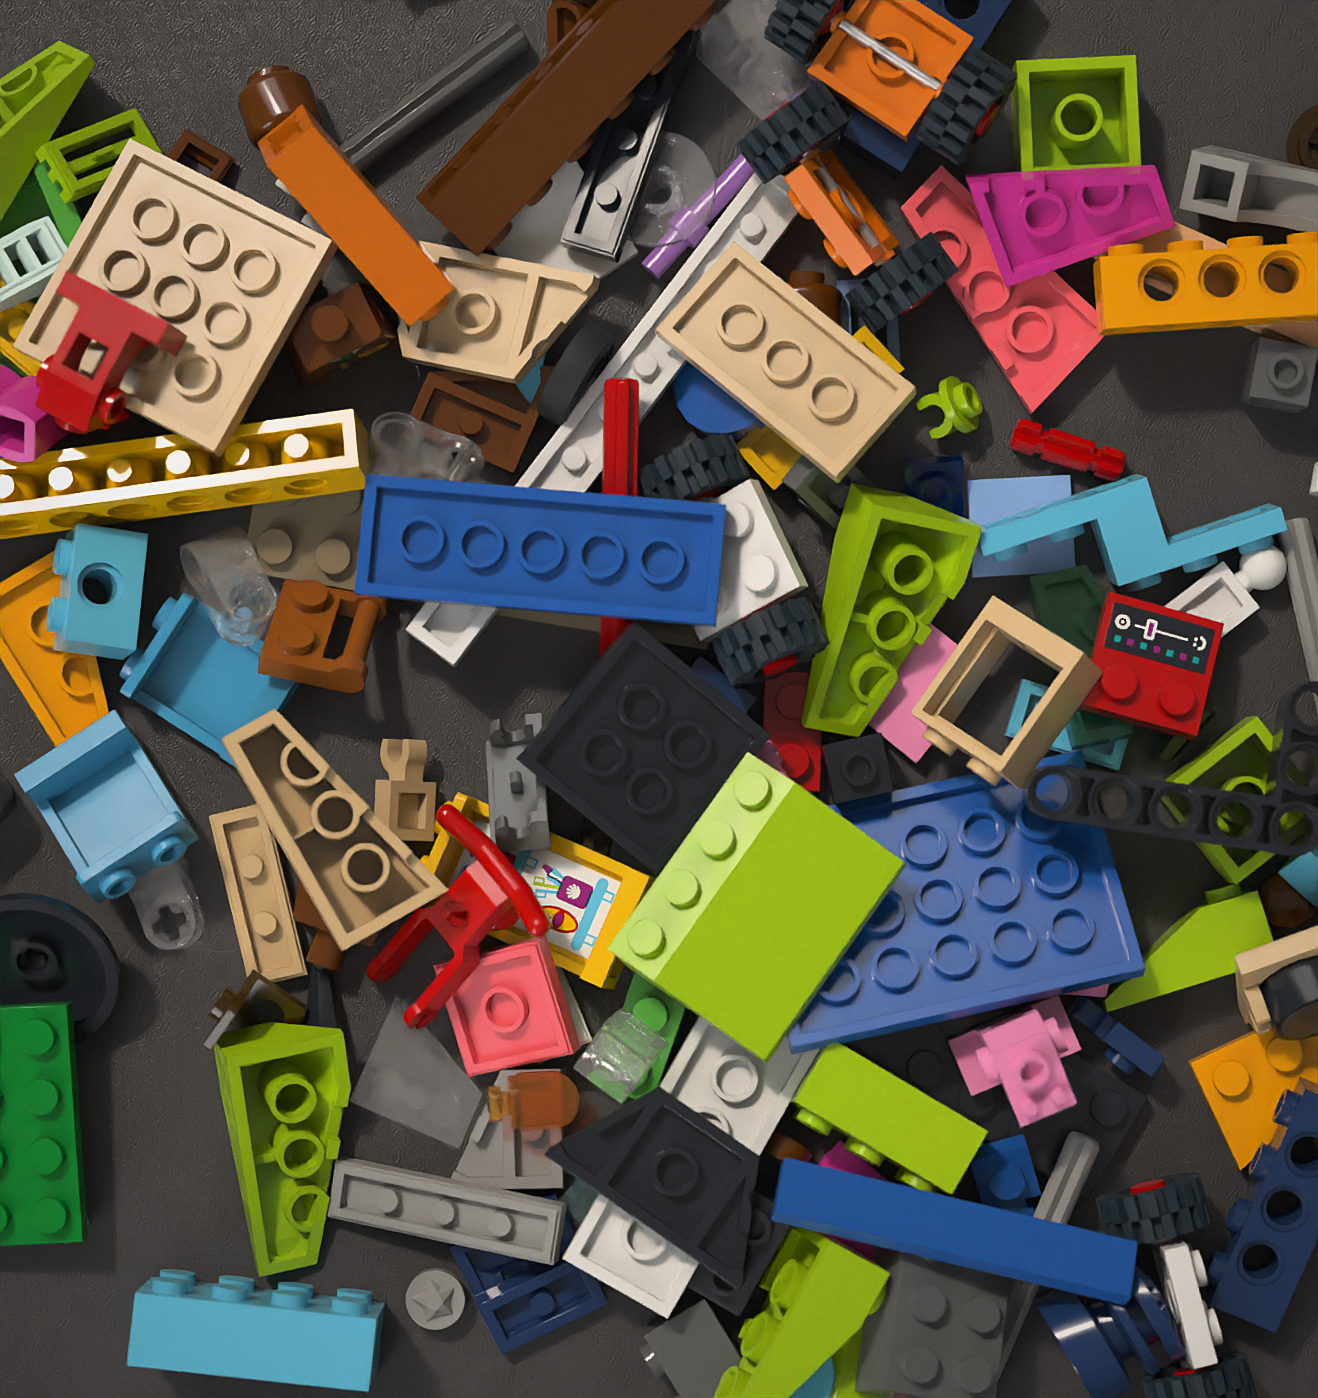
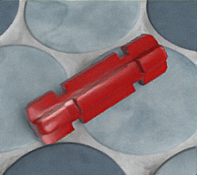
M1020 419L1016 423L1010 439V447L1014 451L1030 456L1035 452L1041 454L1040 459L1081 473L1090 470L1093 471V477L1108 482L1117 481L1120 478L1126 460V454L1123 451L1106 445L1100 449L1095 447L1096 442L1054 428L1045 431L1042 430V424L1027 419Z

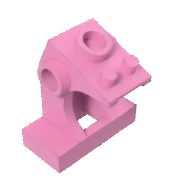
M1059 995L1040 999L947 1039L969 1094L973 1096L1002 1083L1020 1127L1077 1104L1060 1058L1082 1049Z

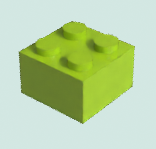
M1136 55L1018 60L1015 62L1012 70L1017 73L1018 78L1011 92L1015 172L1141 166Z
M1258 716L1245 717L1165 781L1264 796L1273 735ZM1289 758L1287 774L1290 780L1299 786L1308 783L1309 781L1291 758ZM1175 793L1164 795L1161 800L1178 822L1181 823L1187 813L1184 800ZM1229 802L1220 809L1217 816L1220 830L1225 835L1232 837L1244 829L1246 814L1238 803ZM1294 811L1284 814L1278 823V834L1287 845L1306 831L1302 816ZM1194 841L1226 883L1238 884L1275 855V853Z

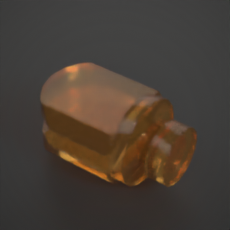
M555 1070L516 1073L513 1076H507V1091H501L500 1086L487 1087L489 1121L502 1122L503 1115H509L511 1130L532 1131L562 1128L572 1122L578 1112L580 1098L576 1086L569 1077Z

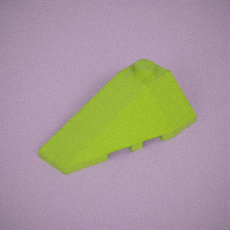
M790 1225L766 1267L759 1287L769 1291L760 1314L754 1319H745L738 1337L743 1339L741 1344V1354L743 1355L738 1367L733 1365L724 1372L713 1398H789L861 1328L867 1315H872L878 1310L886 1295L887 1285L885 1282L890 1273L873 1260L829 1234Z

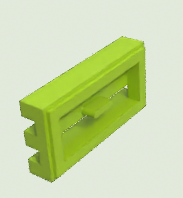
M133 108L45 143L37 150L35 155L41 164L48 162L51 170L47 175L52 184L57 182L61 184L63 191L59 195L66 205L101 190L114 166L80 180H77L75 175L119 158L129 139L162 155L163 153L137 109ZM129 128L134 133V136L70 162H66L63 157L64 154Z

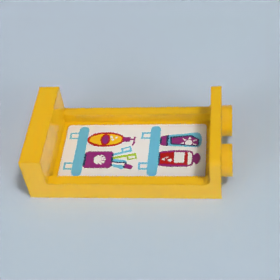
M459 792L456 794L453 802L447 801L445 803L455 806L490 838L489 804ZM436 820L434 833L438 834V837L430 855L422 856L420 861L449 889L462 872L477 859L441 827ZM551 831V849L503 852L532 887L549 918L551 928L546 937L555 965L579 975L581 979L598 987L614 990L625 964L607 948L657 878ZM445 892L423 904L422 907H433ZM521 918L515 925L506 930H491L488 935L508 944L536 938L527 931Z

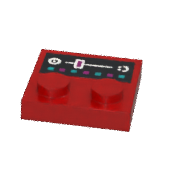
M1109 592L1104 599L1090 659L1103 673L1078 709L1193 740L1198 734L1224 623Z

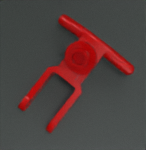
M445 804L438 808L436 820L441 827L477 860L462 872L433 907H419L366 968V974L372 982H375L377 979L380 983L387 981L399 970L402 963L433 927L437 929L453 949V959L404 1013L403 1021L410 1029L415 1025L419 1030L429 1024L438 1014V1011L480 964V946L478 944L491 930H506L515 925L520 918L527 931L533 937H543L548 934L551 928L549 918L528 882L493 840L451 804Z

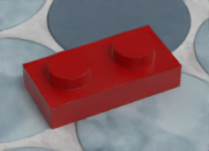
M782 672L781 676L774 679L768 678L764 681L762 728L771 735L768 740L772 741L773 745L782 756L781 766L786 771L789 779L806 791H820L822 730L806 728L801 723L810 673Z

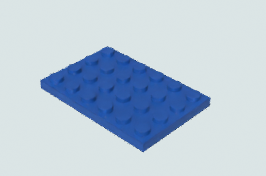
M1081 750L1043 758L1036 767L1037 769L1047 765H1063L1087 769ZM976 773L827 805L904 861L907 866L790 1030L787 1039L791 1055L825 1048L829 1044L847 1043L1142 977L1145 972V965L1104 827L1057 821L1036 816L1027 808L1023 800L1022 789L1020 790L1003 778L994 786ZM1054 774L1044 777L1036 789L1040 804L1050 810L1060 807L1068 795L1065 782Z

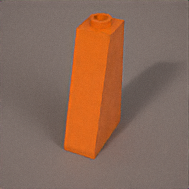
M303 104L257 142L269 169L409 327L418 319H421L423 322L429 321L446 307L450 301L448 294L455 289L446 272Z

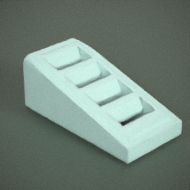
M49 216L31 222L0 239V276L5 283V286L0 288V312L42 295L68 249ZM40 250L47 263L41 265L34 252ZM19 258L27 274L20 277L11 261Z

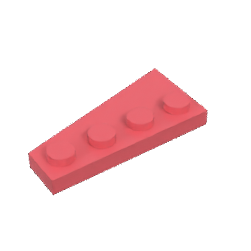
M941 165L907 200L899 212L917 240L932 232L958 267L959 271L944 282L1031 415L1105 335L1098 336L1096 310L1055 271L1007 288L1005 287L972 194Z

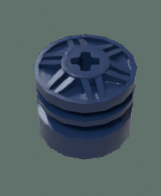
M1136 1264L1134 1267L1131 1297L1126 1305L1093 1297L1084 1299L1080 1294L1051 1288L1033 1299L1046 1324L1092 1398H1118L1133 1389L1131 1379L1124 1365V1361L1133 1356L1152 1376L1161 1372L1148 1348L1157 1341L1173 1363L1186 1357V1353L1179 1340L1177 1322L1148 1274L1142 1271Z

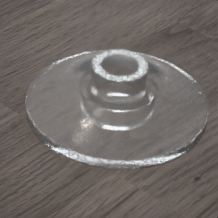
M671 132L664 133L627 238L628 241L645 247L670 246L690 237L707 220L716 198V177L707 155L690 139ZM658 189H671V197L666 203L655 204L652 202L653 195Z

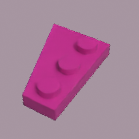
M1155 165L965 175L1006 288L1106 252L1108 247L1125 245L1176 226Z

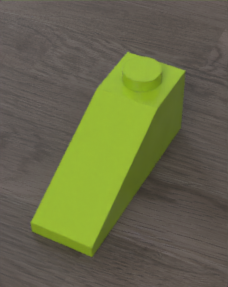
M1228 883L1205 891L1204 894L1207 902L1192 906L1142 954L1145 965V972L1142 977L1112 983L1108 987L1107 996L1098 997L1101 1009L1110 1012L1235 973L1234 957L1237 954L1273 942L1258 890L1245 889L1241 891L1239 883Z

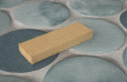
M255 804L210 815L209 820L247 977L253 969L273 983L309 974L297 920L293 919L294 908L278 841L258 805Z

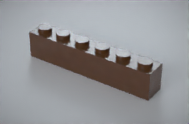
M598 0L415 198L476 256L485 248L488 250L494 249L510 233L513 226L510 221L526 204L531 207L548 193L553 185L551 177L566 161L572 163L578 160L589 149L594 140L591 134L607 117L609 119L616 118L630 105L635 95L632 90L648 73L650 75L657 74L671 61L675 54L673 46L688 30L692 32L698 30L711 18L716 10V5L714 4L716 0Z

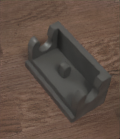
M541 713L525 714L522 721V729L518 731L504 730L503 722L500 719H495L489 726L490 741H486L490 839L493 840L502 852L551 849L548 785L517 760V757L543 727Z

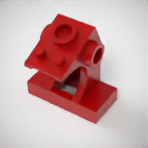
M66 270L55 292L78 306L79 309L55 354L48 356L39 368L36 376V385L40 388V392L35 406L55 416L54 422L70 432L86 434L99 428L109 430L111 424L127 420L131 415L124 410L128 394L120 389V385L133 359L151 344L177 357L187 335L157 316ZM92 339L109 348L93 380L78 373L80 362Z

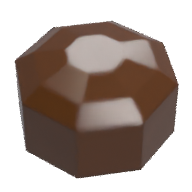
M1276 870L1258 885V893L1267 922L1271 925L1296 928L1313 915L1315 905L1305 899L1277 873L1279 870Z

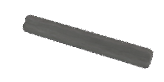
M513 20L507 21L342 144L340 149L362 173L526 51L529 47L527 36Z

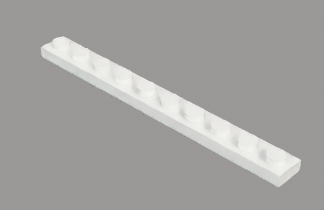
M753 173L582 397L572 413L569 414L567 421H564L563 425L560 426L515 485L516 487L589 492L602 475L604 382L610 378H632L638 380L640 384V425L688 362L657 336L655 329L733 242H736L760 263L764 262L800 214L789 199L788 191L791 188L783 175L779 174L771 181L763 184L757 174ZM426 602L408 625L406 631L455 668L500 608Z

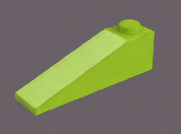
M61 41L54 43L0 79V221L37 162L38 158L35 153L43 144L49 142L96 64L89 54Z
M851 483L834 538L820 615V623L829 640V645L825 646L826 649L821 653L815 654L816 657L812 660L801 721L804 727L854 737L861 735L898 681L897 671L917 643L922 646L933 629L929 625L948 597L954 600L965 584L983 528L982 526L906 494Z
M275 1022L225 1031L214 1044V1051L257 1274L259 1277L317 1264L330 1199L327 1191L333 1160L338 1158L341 1142L338 1137L343 1109L348 1106L351 1091L344 1034L341 1029Z

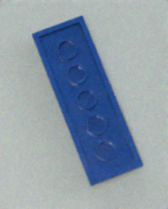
M366 474L354 594L365 597L716 627L727 505Z

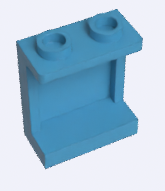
M184 592L178 601L169 597L152 622L151 626L158 630L146 651L137 647L136 651L130 655L124 664L119 676L126 680V682L122 686L120 693L129 699L136 700L220 754V758L235 767L222 744V738L273 709L282 714L301 683L258 673L259 657L264 641L191 594Z
M115 709L14 774L24 792L39 808L76 870V878L81 887L98 904L106 899H114L124 895L133 888L138 878L157 866L173 863L185 853L187 846L199 839L135 733Z

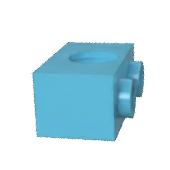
M77 523L66 534L65 539H58L53 558V573L61 575L59 597L53 596L50 600L46 622L47 632L55 633L53 650L124 660L136 651L148 534ZM93 578L104 585L107 591L106 604H95L85 597L82 590L83 579Z

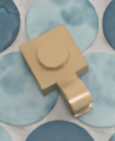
M383 739L380 757L383 767L389 774V780H376L374 813L401 840L434 841L436 782H423V770L427 759L426 741Z

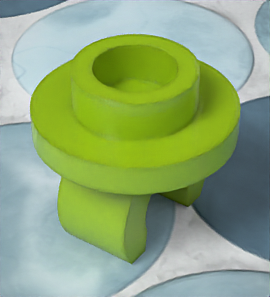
M950 376L940 382L939 392L923 396L916 404L918 410L937 405L944 412L945 419L943 424L929 431L931 438H941L953 434L957 430L965 434L976 430L979 425L978 415L982 413V403L974 387L968 382L962 383L954 376Z

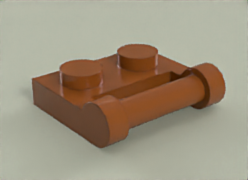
M285 579L259 657L258 673L345 693L359 692L363 689L369 672L365 661L377 622L385 617L390 599L357 596L354 594L355 590L325 586L316 580L296 581ZM338 615L354 618L343 655L336 660L325 658Z

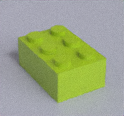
M839 1042L819 1049L789 1102L797 1107L792 1115V1118L821 1135L828 1136L833 1128L848 1137L843 1146L847 1151L878 1167L881 1166L885 1159L899 1168L894 1176L896 1180L908 1187L935 1193L937 1190L952 1195L988 1133L985 1129Z

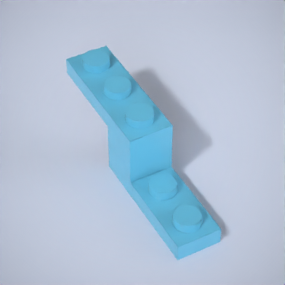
M1134 474L981 525L983 528L976 552L982 556L992 554L995 562L1008 560L1027 553L1029 550L1026 542L1049 535L1051 543L1079 536L1085 533L1083 523L1090 521L1109 582L1117 586L1126 584L1128 591H1137L1160 583L1162 581L1160 572L1181 565L1184 573L1194 572L1218 563L1217 553L1238 547L1240 554H1246L1269 547L1274 544L1272 535L1288 529L1281 507L1268 503L1165 537L1147 477Z

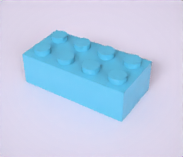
M178 1269L160 1270V1277H150L135 1292L127 1366L369 1392L378 1373L385 1302L372 1301L373 1292L353 1288L337 1289L336 1297L313 1294V1285L298 1282H279L278 1290L254 1288V1279L232 1275L219 1276V1283L216 1284L195 1282L196 1273Z

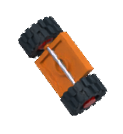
M778 0L775 4L777 8L770 14L767 21L769 24L764 31V38L804 65L814 60L807 70L810 79L816 83L823 81L830 92L907 142L922 120L921 124L923 125L918 130L917 139L957 166L963 163L969 154H972L979 140L985 137L988 128L999 116L998 112L1009 99L1008 95L1014 89L1015 81L1018 78L1016 72L978 47H975L971 53H968L974 45V38L917 0Z
M823 81L770 114L755 129L745 135L736 144V147L763 184L771 181L800 160L801 165L784 177L791 188L788 191V196L796 210L807 220L813 218L827 238L823 240V243L830 257L841 268L849 267L854 276L873 263L876 267L883 266L845 295L873 334L899 314H906L929 297L933 289L958 272L959 269L932 232L925 235L894 259L891 258L895 255L893 249L900 242L833 150L829 149L822 153L817 148L850 121Z

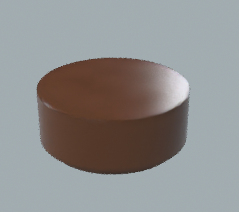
M776 1130L773 1131L762 1152L781 1163L785 1157L808 1163L812 1156L809 1149Z

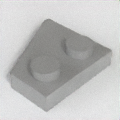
M562 1067L507 1068L500 1070L485 1108L476 1122L470 1135V1140L451 1179L498 1189L564 1188L565 1169L545 1156L550 1146L564 1139Z

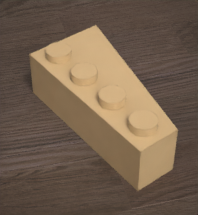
M276 709L222 738L224 748L340 951L347 949L448 891L447 887L424 866L401 839L377 817L358 794L331 769L329 764Z

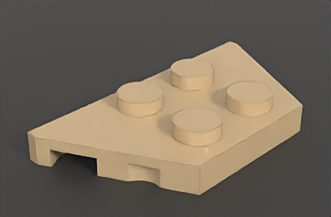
M419 241L446 272L455 289L448 294L450 301L446 307L429 321L423 322L421 319H418L409 327L398 315L399 326L397 332L402 357L412 363L520 384L595 294L600 281L595 275L485 253H480L476 256L469 250Z

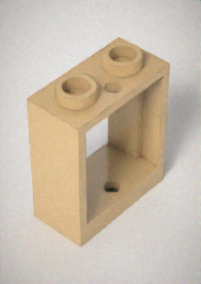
M992 596L915 705L911 714L927 727L922 737L950 757L958 748L972 757L966 766L984 780L996 786L1001 778L1021 790L1026 778L1036 769L1103 671L1084 652L995 596ZM1012 642L1060 673L1005 752L1000 756L954 726L953 723L1006 647Z

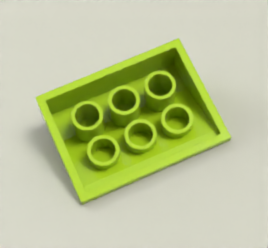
M747 752L607 949L632 971L768 1063L907 865L798 784Z

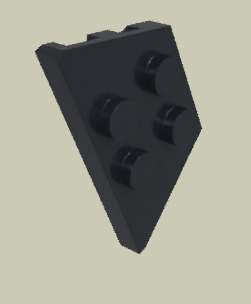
M660 1086L549 1147L545 1153L546 1157L738 1289L743 1280V1267L752 1215L754 1187L756 1185L760 1157L758 1154Z

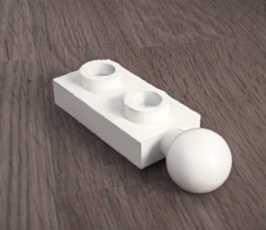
M1274 545L1243 554L1239 562V571L1235 574L1232 573L1224 561L1219 562L1163 607L1224 623L1222 638L1260 608L1249 594L1250 591L1253 589H1272L1283 580L1287 570L1285 556Z

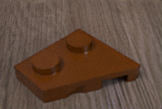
M540 366L541 381L532 403L526 400L514 383L456 371L429 372L405 424V428L514 476L541 416L537 411L539 399L554 367Z

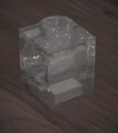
M620 1008L606 1020L573 1069L622 1104L638 1088L669 1042L626 1010Z

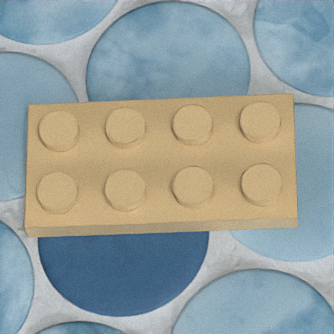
M733 242L655 329L657 336L836 483L840 482L917 394L914 385L736 242Z

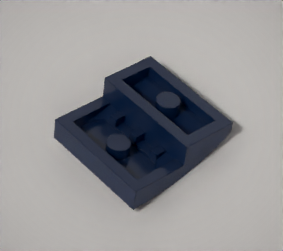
M554 1188L536 1196L560 1201ZM567 1213L565 1215L559 1261L554 1265L448 1243L449 1249L475 1297L476 1306L502 1355L609 1303L599 1279L563 1259L565 1251L576 1234Z

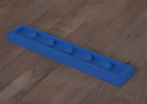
M785 1157L781 1164L771 1217L772 1221L1126 1305L1131 1297L1138 1243L1136 1241Z

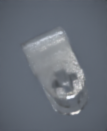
M388 412L378 416L373 421L369 438L371 474L468 482L479 476L485 465L484 455L473 441L464 436L451 434L421 422L409 414ZM453 452L458 453L455 460L451 456Z
M233 525L182 545L180 547V559L183 571L191 587L201 598L219 635L227 642L238 646L251 645L260 640L267 629L268 619H270L276 608L277 596L274 587L270 584L256 557L253 545L246 532L240 526Z
M185 854L173 863L157 866L136 880L133 888L128 891L146 937L153 945L165 950L185 949L196 944L204 934L206 925L204 912L191 881V873ZM169 909L173 914L184 913L187 923L179 927L180 938L176 933H165L162 923L170 919Z

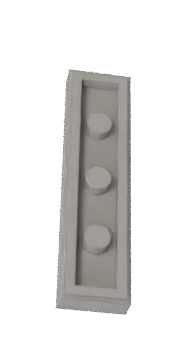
M341 1156L336 1159L328 1217L554 1265L559 1261L567 1203Z

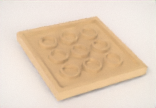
M129 139L14 342L13 347L41 364L48 356L55 354L79 309L78 306L55 292L66 270L157 316L186 334L187 338L177 357L151 344L133 359L120 385V389L128 394L125 407L221 457L338 246L333 240ZM92 339L80 362L78 373L93 380L109 348Z

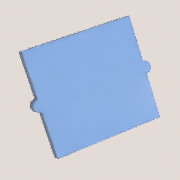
M1070 475L966 481L968 519L978 523L980 526L1071 496ZM1049 535L1026 542L1029 550L1027 553L999 562L994 561L992 554L982 556L975 550L971 562L972 578L1076 572L1074 538L1051 543Z

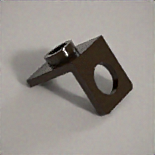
M253 969L237 992L227 986L207 1016L215 1020L216 1023L202 1046L210 1051L231 1021L241 1028L262 1024L256 1019L253 1012V1006L259 1000L267 999L279 1004L284 1011V1023L298 1025L307 1012V1006Z

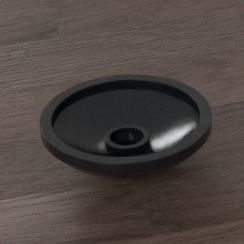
M29 893L1 895L0 1005L72 1002L75 1043L86 1039L107 1020L116 1003L120 989V966L112 943L95 921L66 902L44 895ZM31 948L40 949L44 951L45 954L36 953Z

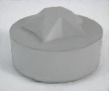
M430 1268L420 1272L412 1280L406 1293V1307L411 1318L418 1325L431 1330L444 1329L455 1323L461 1316L466 1302L465 1288L461 1280L454 1273L443 1268Z

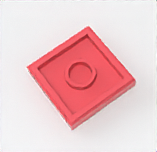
M546 935L481 950L480 964L445 1003L468 1077L574 1054L581 1048ZM453 957L443 959L433 965L436 976L441 973Z

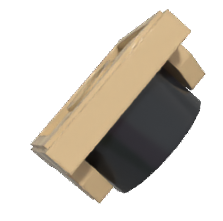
M1318 926L1239 953L1234 957L1238 1007L1245 1023H1250L1257 1035L1271 1031V1026L1276 1037L1286 1041L1303 1040L1318 1035Z

